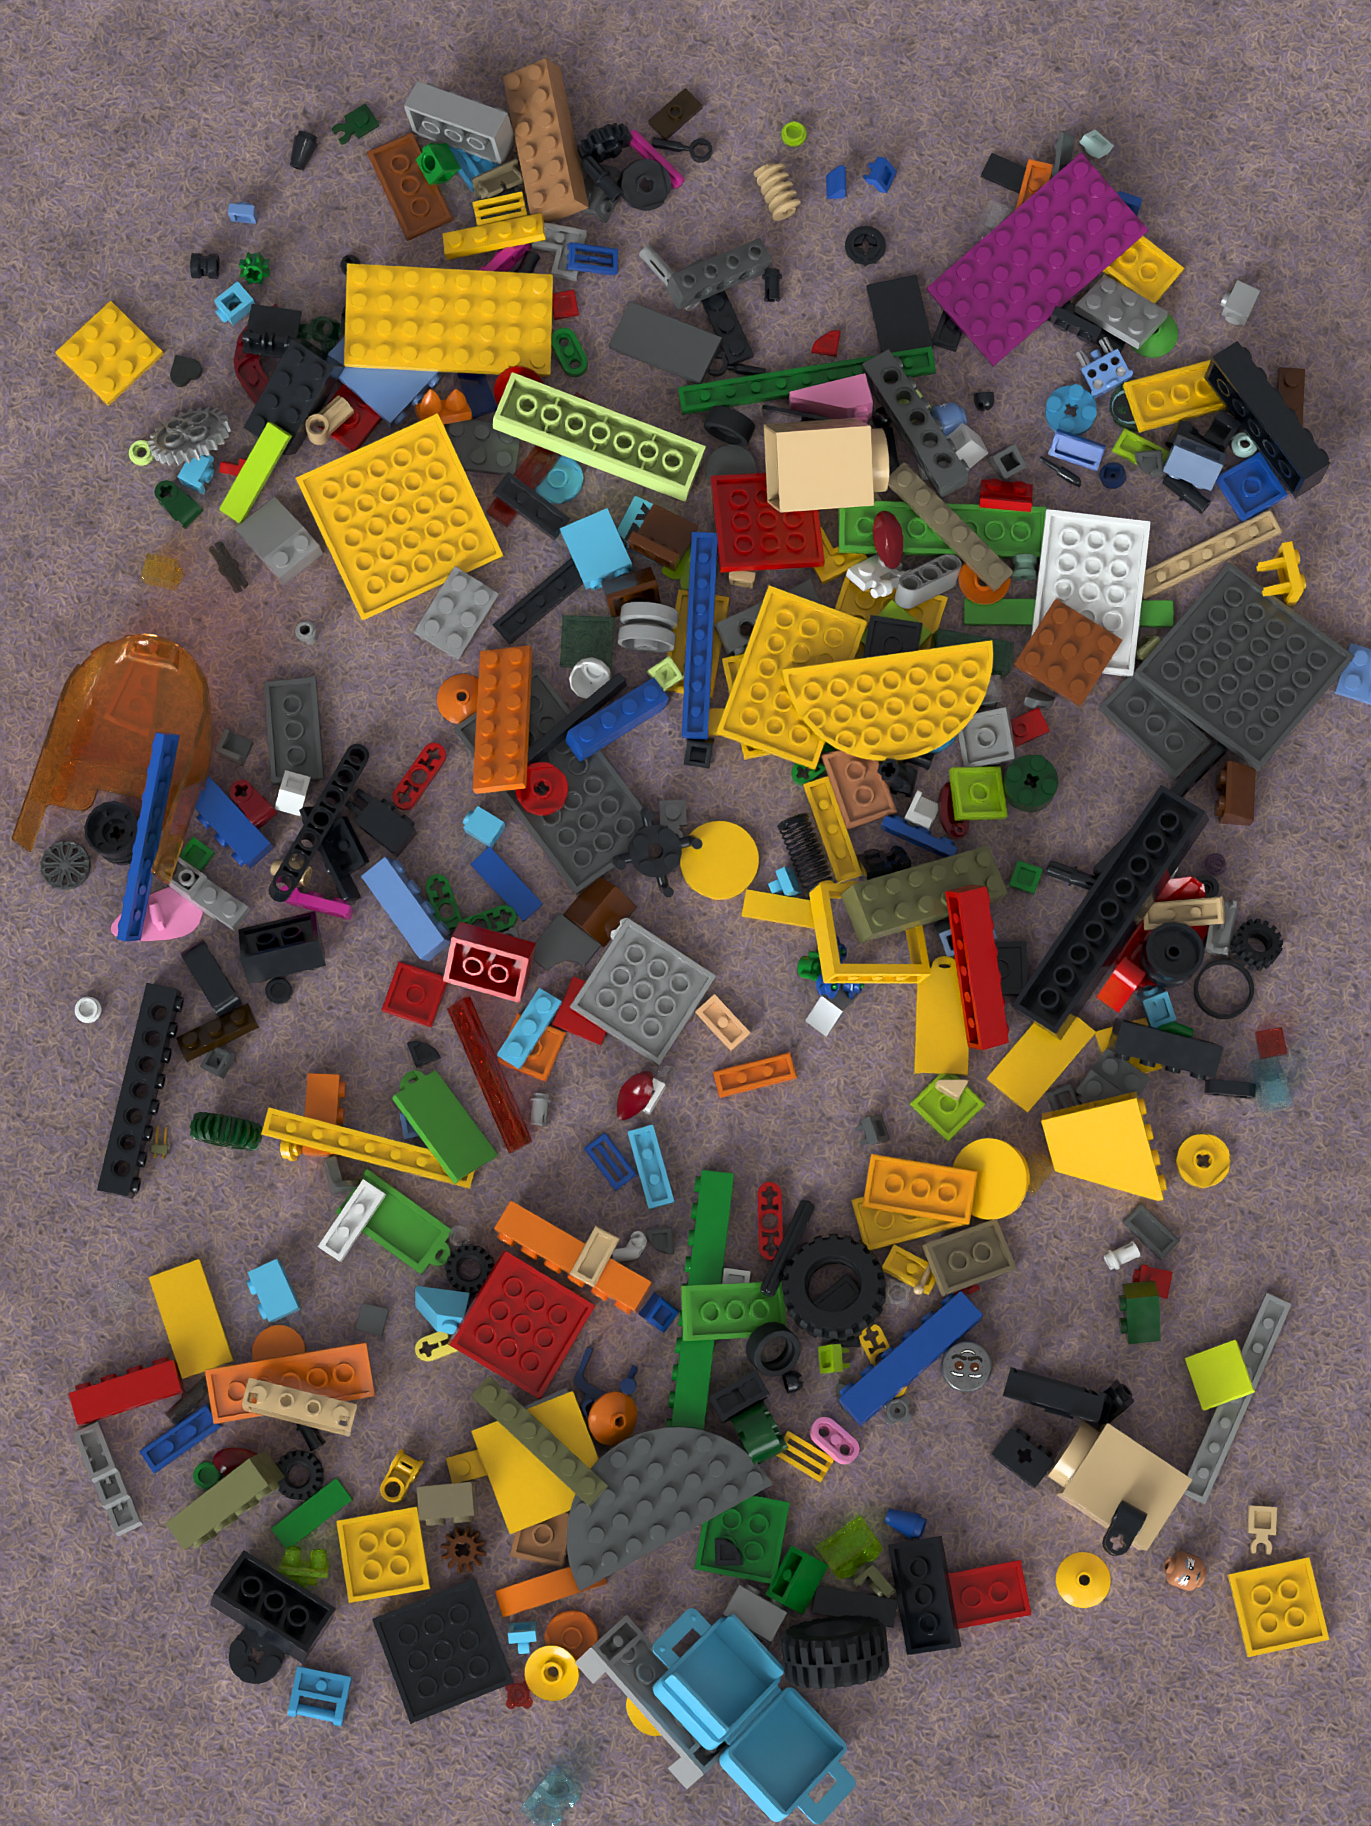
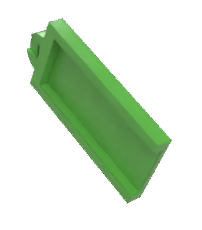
M418 1070L407 1072L400 1081L401 1091L396 1093L392 1099L454 1184L498 1156L436 1070L426 1076Z
M366 1169L360 1179V1183L364 1179L385 1193L386 1196L362 1232L421 1275L430 1264L433 1266L445 1265L448 1262V1256H451V1249L446 1241L454 1231ZM356 1189L351 1191V1193L348 1195L343 1204L340 1207H338V1209L335 1211L338 1215L341 1213V1211L343 1210V1208L345 1207V1205L347 1204V1202L349 1201V1199L351 1198ZM443 1250L442 1256L436 1259L437 1254Z

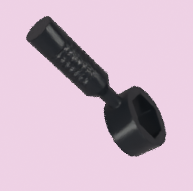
M655 137L652 140V146L657 149L674 152L689 151L691 158L698 163L706 162L712 156V145L704 138L694 140L690 146H685L681 142ZM698 144L708 147L709 152L704 157L694 154L693 149Z
M717 352L715 358L722 359L724 366L719 371L710 370V368L708 374L714 377L723 375L727 369L733 370L736 374L751 376L766 373V368L744 364L729 365L727 364L726 357Z

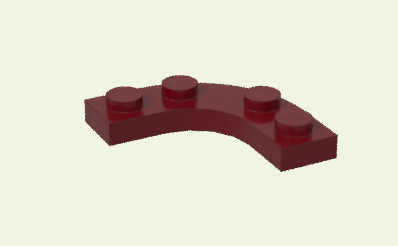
M242 331L236 342L237 345L233 358L234 369L241 386L256 405L269 379L261 368V355L242 352L244 346Z

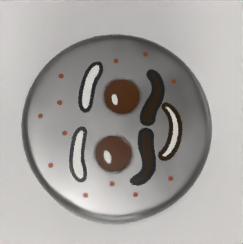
M962 1341L952 1345L945 1352L941 1361L943 1379L952 1389L959 1392L967 1393L980 1389L989 1380L992 1372V1362L988 1352L981 1345L971 1341Z

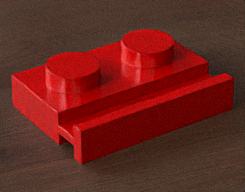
M994 478L988 480L981 479L979 507L1031 512L1033 484H1027L1023 481L1005 482Z

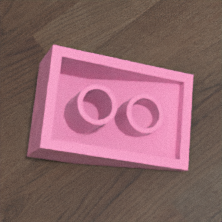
M865 373L789 392V410L831 419L858 418L865 423L868 422V419L872 418L873 400Z

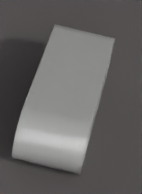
M945 554L903 574L899 579L894 597L896 604L902 608H913L956 586L962 565L961 560L955 555Z

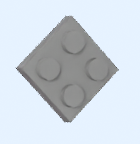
M1007 707L976 713L958 733L964 767H984L1017 759L1009 709Z

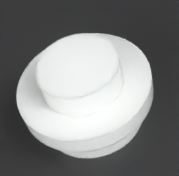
M83 997L75 1005V1015L84 1023L95 1022L102 1012L101 1004L93 997Z

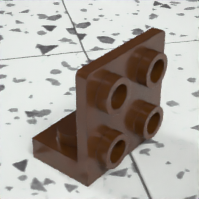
M653 504L638 532L632 531L628 539L629 549L675 572L691 544L692 532L698 531V525Z

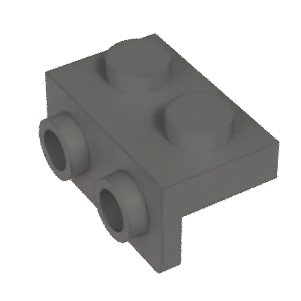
M600 164L605 171L611 173L610 177L619 186L621 172L616 167ZM587 174L584 179L589 208L580 212L595 215L601 222L607 223L618 200L611 202L602 189L594 185L595 181Z

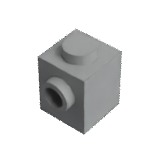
M1237 280L1232 292L1226 291L1220 305L1224 307L1221 315L1231 324H1242L1245 326L1258 299L1260 290Z

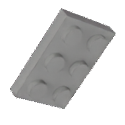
M1105 274L1075 305L1074 311L1136 349H1139L1167 319L1168 311Z
M454 566L415 629L414 634L458 660L499 593Z

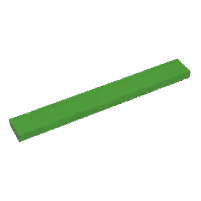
M964 598V625L1032 626L1035 599H1001L993 604L982 605ZM1142 600L1139 627L1173 628V601Z

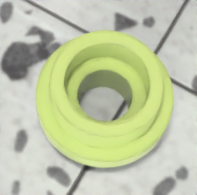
M138 440L130 446L129 457L136 465L144 466L154 459L149 449L148 441ZM140 450L147 451L144 457L138 456Z

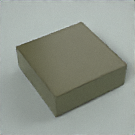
M1146 635L1140 640L1136 646L1135 659L1145 660L1161 642L1160 638L1154 635Z

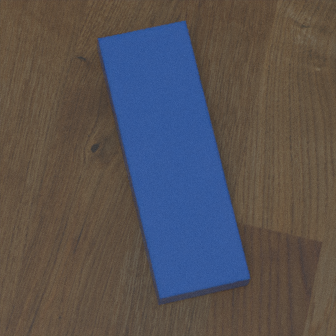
M491 847L487 848L470 864L501 899L514 909L516 915L523 922L543 905Z
M205 1404L139 1452L152 1472L156 1474L217 1431L222 1425L220 1423H213L212 1411L208 1404Z

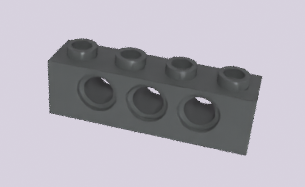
M758 238L672 274L666 290L677 310H680L764 274V270L768 269L772 258L761 239Z
M810 579L786 590L788 593L822 605ZM762 602L724 619L714 626L727 655L734 652L735 656L745 652L750 637L741 634L740 626L749 625L753 630Z

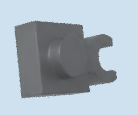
M660 800V825L668 827L679 838H683L684 835L679 830V827H687L686 800Z

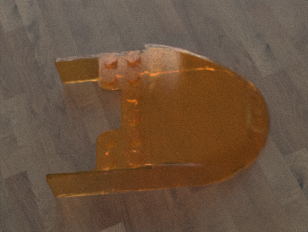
M133 634L98 646L91 651V655L81 665L77 664L61 691L11 838L12 841L25 851L32 852L46 808L50 805L75 811H86L92 807L98 790L142 800L156 732L175 733L180 735L162 826V831L164 832L151 869V873L163 884H170L200 791L205 790L212 749V707L209 687L201 667L191 654L169 639L149 634Z

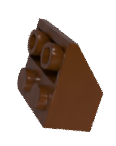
M1227 761L1224 768L1220 769L1219 775H1216L1215 790L1220 791L1218 800L1215 801L1214 816H1219V824L1245 826L1252 824L1254 821L1256 769L1233 761Z

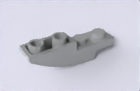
M165 848L156 858L154 874L215 921L219 920L235 931L250 912L248 906L208 880L205 874Z

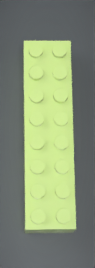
M513 372L493 417V429L684 502L687 500L706 446Z

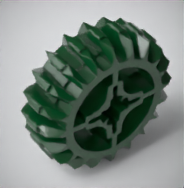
M198 1112L194 1114L190 1124V1136L194 1140L212 1145L254 1151L259 1148V1144L262 1141V1126L259 1123L238 1117Z

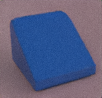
M840 165L826 175L828 199L846 197V167L844 165Z
M653 1293L638 1315L664 1333L680 1311L662 1297Z

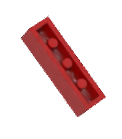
M168 1357L152 1361L153 1366L143 1369L142 1365L127 1369V1374L117 1377L116 1374H111L100 1378L101 1383L91 1386V1382H86L75 1386L76 1391L68 1394L77 1425H85L184 1393L185 1389L177 1362L175 1360L169 1361Z

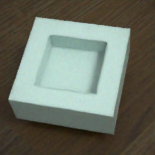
M1096 130L1085 134L1079 142L1085 147V151L1089 155L1098 159L1107 155L1114 146Z

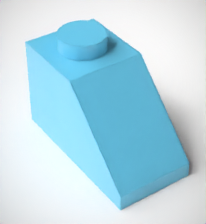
M416 1286L415 1307L437 1332L454 1334L469 1309V1293Z

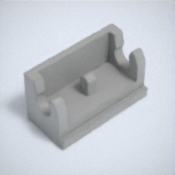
M1224 901V924L1209 925L1208 933L1204 939V953L1229 957L1230 943L1238 908L1236 901Z

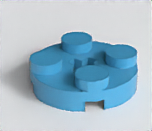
M1078 384L1056 389L1046 402L1045 418L1054 432L1060 429L1080 436L1092 427L1097 415V405L1093 396ZM1066 406L1076 407V416L1072 417L1071 414L1065 415Z

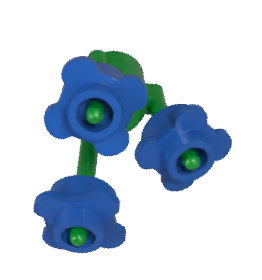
M836 936L840 964H843V960L847 957V949L844 944L840 943L839 937ZM809 951L808 956H802L798 962L797 971L799 976L815 981L820 995L826 994L830 999L835 998L841 983H823L819 952ZM843 983V991L849 993L850 999H853L856 993H861L864 988V983Z

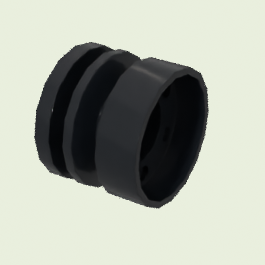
M116 801L104 802L95 807L87 816L84 826L85 838L90 847L110 863L120 866L131 864L132 848L136 840L137 822L140 816L124 803ZM123 832L124 834L121 835L122 840H117L118 838H120L119 833Z

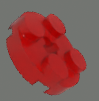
M537 762L527 767L526 788L515 789L517 799L524 810L538 816L550 815L563 808L569 791L567 779L562 771L547 762ZM541 782L544 783L545 787H549V791H546L545 795H540L539 792L534 791Z

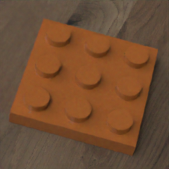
M1055 599L1013 666L1081 707L1121 644L1122 639L1058 599Z

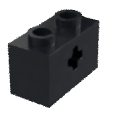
M1010 1428L990 1455L1034 1489L1055 1463L1051 1459L1053 1454L1042 1445L1036 1448L1029 1442L1031 1437L1020 1428H1017L1016 1431ZM1027 1449L1030 1452L1028 1457L1031 1460L1030 1462L1024 1461L1020 1463L1018 1461L1020 1456L1017 1452L1018 1450L1023 1452Z

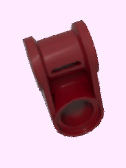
M237 780L231 785V798L258 830L278 814L247 780ZM243 790L248 794L244 798L240 795Z

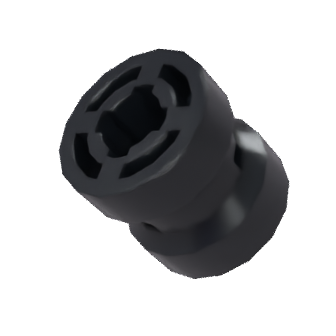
M201 253L191 254L190 273L192 278L200 279L202 276H207L209 279L219 278L220 260L218 254L210 253L208 256H203Z

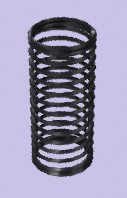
M801 813L783 820L777 825V828L780 830L779 833L783 834L782 839L785 840L784 844L787 845L786 850H789L790 860L794 861L792 865L796 867L797 877H800L799 882L803 883L801 885L802 888H805L803 893L806 895V898H810L809 893L819 885L818 883L832 880L834 876L826 877L832 871H825L829 868V865H824L827 860H821L825 857L824 854L818 855L823 849H817L821 844H814L818 841V838H813L816 833H810L814 830L813 827H809L812 822H806L810 817L807 813ZM799 828L798 830L800 831L792 834L789 837L784 838L786 834H791L792 832H794L793 830ZM801 836L790 843H786L790 839H794L795 837ZM804 841L793 848H788L791 845ZM806 844L805 846H808L794 854H791L793 850H798L799 848H801L800 846ZM805 852H809V853H806V854L802 855V856L799 857L798 859H793L795 856H798V855H800V854H802V853H805ZM812 857V858H810V859L805 860L804 862H802V863H800V864H796V865H795V863L798 862V861H802V860L805 859V858ZM813 863V864L808 865L807 867L803 868L802 870H797V869H798L799 867H801V866H805L806 864ZM812 868H816V869H814V870H812V871L806 873L805 875H800L802 872H805V871H807V870H809V869H812ZM814 872L819 873L805 881H802L803 878L815 874ZM816 879H820V880H818V881H816V882L810 884L809 886H804L806 883H809V882H811V881H813V880H816Z

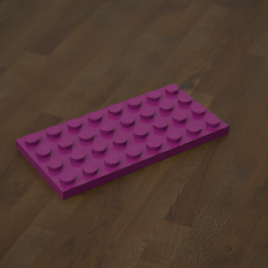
M1081 152L930 284L926 291L994 367L1049 319L1055 306L1061 308L1149 230Z

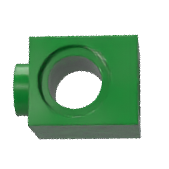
M429 143L423 147L422 153L415 159L429 185L446 183L461 169L447 143Z

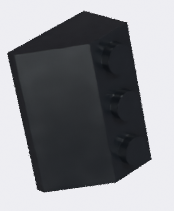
M315 911L238 929L240 959L248 984L261 983L268 979L290 976L297 972L315 970L326 966L325 952Z

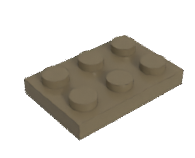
M997 1219L934 1240L922 1246L942 1296L1017 1269Z

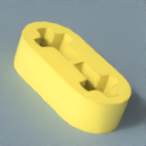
M436 1332L419 1339L415 1346V1353L418 1358L427 1362L458 1352V1350L448 1344L442 1346L441 1342L449 1339V1334L445 1332ZM424 1342H428L429 1345L437 1343L439 1345L438 1348L431 1351L432 1355L430 1357L420 1352V1349L424 1348Z

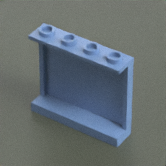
M345 336L328 353L329 356L343 365ZM345 367L338 379L388 423V427L391 428L394 424L399 426L407 418L408 414L406 411L412 405L415 407V404L421 403L424 397L423 393L428 387L432 389L436 387L442 379L440 376L442 372Z

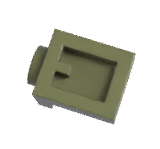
M873 1564L869 1568L864 1565L854 1574L856 1579L852 1583L857 1589L870 1578L872 1582L869 1586L878 1597L884 1594L888 1599L896 1593L895 1589Z

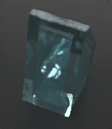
M1278 1057L1250 1061L1261 1113L1288 1109L1292 1102L1287 1078Z

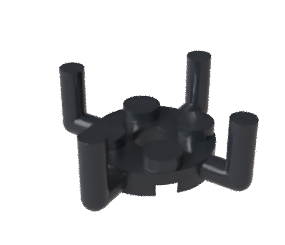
M644 807L640 811L643 827L635 832L629 843L628 852L614 856L612 864L617 869L623 870L627 863H632L643 875L656 877L659 891L669 898L673 896L674 891L669 886L666 875L678 867L682 848L692 846L694 849H700L702 841L695 835L678 838L668 827L654 824V812ZM652 844H660L662 847L661 854L658 857H650L648 848Z

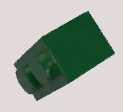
M1155 1281L1122 1284L1123 1295H1118L1119 1310L1123 1311V1318H1119L1120 1333L1126 1335L1128 1344L1161 1341L1159 1293Z

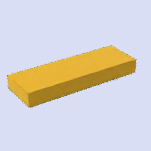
M746 889L742 917L815 929L810 900Z

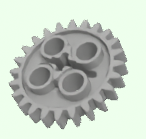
M209 406L203 410L202 407H199L196 411H193L191 408L185 414L179 412L178 417L171 416L169 422H161L163 427L155 428L156 433L150 434L151 439L148 440L149 449L155 460H160L161 464L167 462L168 465H171L176 461L177 465H180L185 460L187 463H190L193 458L200 460L203 454L209 456L210 450H218L217 445L224 444V439L229 438L228 432H231V425L224 411H219L218 408L212 410Z

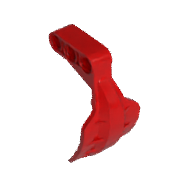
M1193 876L1169 879L1155 902L1206 898L1204 884ZM1143 919L1115 959L1113 973L1096 997L1118 1013L1134 991L1146 985L1156 986V984L1147 979L1145 976L1146 972L1141 969L1139 962L1141 947L1154 930H1144ZM1209 925L1189 926L1198 933L1203 941L1208 933Z

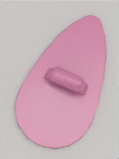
M171 887L149 895L141 941L169 940L183 937L193 932L200 924L203 911ZM121 914L111 925V932L115 936L118 935V923L121 919Z

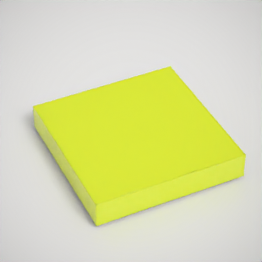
M1236 1340L1185 1358L1201 1408L1204 1411L1255 1392Z

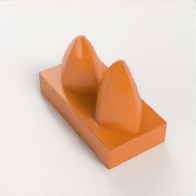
M429 389L421 403L415 404V413L419 422L437 413L443 424L472 420V411L466 397L457 389H454L447 399L440 400L437 393Z

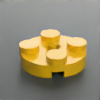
M1197 1134L1187 1138L1180 1145L1175 1163L1179 1175L1185 1182L1195 1187L1207 1188L1217 1185L1226 1177L1230 1168V1154L1225 1143L1218 1137L1209 1134ZM1198 1154L1202 1157L1204 1155L1209 1156L1207 1161L1210 1164L1209 1167H1199L1197 1165L1198 1159L1196 1157Z

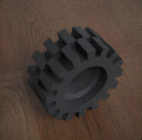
M1256 918L1254 922L1250 919L1239 927L1230 945H1233L1231 953H1237L1234 959L1236 961L1242 960L1241 966L1244 967L1246 964H1249V970H1253L1256 966L1257 971H1261L1263 968H1269L1283 949L1281 948L1283 940H1279L1282 935L1280 932L1275 934L1274 931L1277 928L1274 925L1270 928L1268 927V921L1265 920L1261 924V919ZM1248 938L1259 939L1264 944L1265 951L1259 952L1254 950L1249 945Z
M474 1244L462 1245L457 1250H453L451 1256H448V1262L445 1265L446 1277L450 1284L458 1291L476 1294L481 1289L495 1264L489 1253L482 1247L475 1246ZM467 1259L478 1261L481 1267L478 1277L472 1280L463 1278L460 1273V1266Z
M296 1450L287 1452L286 1455L279 1458L280 1461L276 1465L285 1476L278 1482L280 1485L278 1491L289 1499L304 1500L312 1497L320 1490V1486L324 1481V1468H322V1463L314 1454ZM297 1464L304 1465L309 1471L308 1481L301 1486H296L289 1480V1471Z

